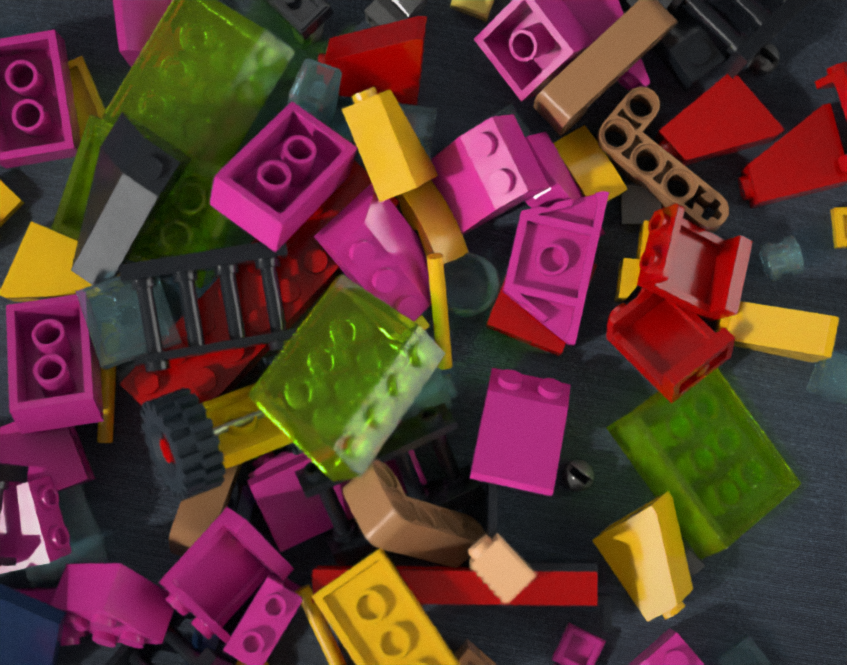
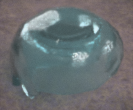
M466 253L461 258L448 262L445 265L447 305L450 313L463 317L477 316L485 312L493 304L501 284L498 270L488 258L474 253Z

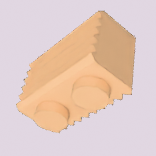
M498 533L492 538L484 534L468 550L472 556L470 558L471 569L476 571L477 576H481L489 589H493L501 602L508 603L536 576L535 572Z

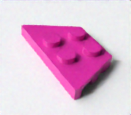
M601 191L595 193V195L559 201L545 207L539 206L522 210L520 213L503 292L567 345L574 346L576 343L609 192Z

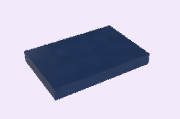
M0 584V665H57L66 615L65 611Z

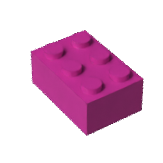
M55 29L1 38L0 165L4 168H12L84 155L79 134L80 130L65 40Z
M291 101L214 176L210 205L274 252H277L350 176L358 148Z
M87 293L6 305L9 411L21 433L26 434L104 421L97 316Z

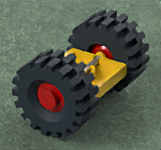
M298 345L259 360V366L256 367V374L259 377L256 378V383L201 404L198 403L197 395L191 393L188 388H181L142 404L141 417L144 421H141V425L146 433L144 439L146 445L150 448L152 462L155 461L159 477H163L164 486L167 490H171V495L174 498H178V501H183L219 487L225 481L223 476L226 474L225 469L285 446L289 453L292 451L293 455H298L338 438L340 434L338 429L341 428V422L337 418L340 415L339 407L334 402V399H337L335 391L331 390L328 384L331 382L328 374H323V365L319 359L314 360V353L311 350L306 351L305 346Z

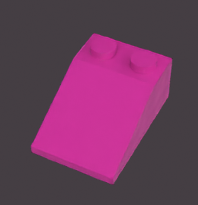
M514 114L494 116L459 136L431 159L438 174L431 181L448 204L462 235L467 234L549 187Z
M492 368L483 403L470 478L552 496L568 412L571 385L561 383L552 378L542 379L520 374L511 369L501 370Z

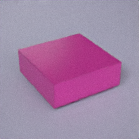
M568 622L551 659L561 665H595L606 641Z

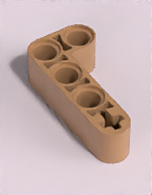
M639 0L536 96L533 107L562 136L582 118L587 108L666 36L678 21L658 0Z
M647 87L632 89L603 122L596 137L599 147L606 153L617 170L658 199L663 207L674 204L685 207L684 219L714 233L722 226L729 215L728 202L721 194L644 134L653 123L660 109V101L658 95ZM642 102L648 107L649 115L644 117L635 115L630 109V104ZM611 131L618 132L624 137L625 144L619 147L611 146L606 141L605 134ZM648 156L654 161L655 170L651 172L641 170L637 166L636 158ZM673 180L681 182L686 188V195L682 197L672 195L668 191L667 183ZM696 194L699 198L691 208H688L686 205ZM710 207L715 212L707 221L701 215L704 210Z
M373 460L343 487L344 496L361 531L374 546L383 550L458 568L471 557L468 552L471 546L486 534L482 526L467 514L407 497L392 470L379 460Z
M243 462L225 469L226 474L223 475L225 481L221 486L181 501L169 535V547L172 554L183 556L226 509Z

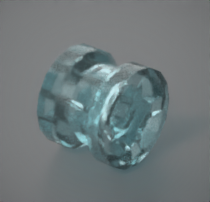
M793 235L784 237L781 243L772 244L771 242H766L760 245L762 265L771 282L780 280L787 273L798 275L804 272L802 252Z

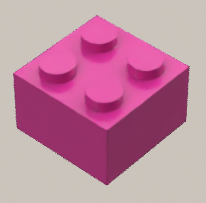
M512 0L474 38V41L521 102L538 95L558 74L594 42L563 0Z
M121 563L66 564L51 606L65 611V626L93 634L92 640L106 647H115L116 643H123L134 648H143L144 644H162L174 608L165 600L171 593Z

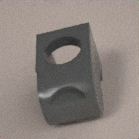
M374 0L364 10L366 22L371 27H376L416 17L424 9L428 0Z

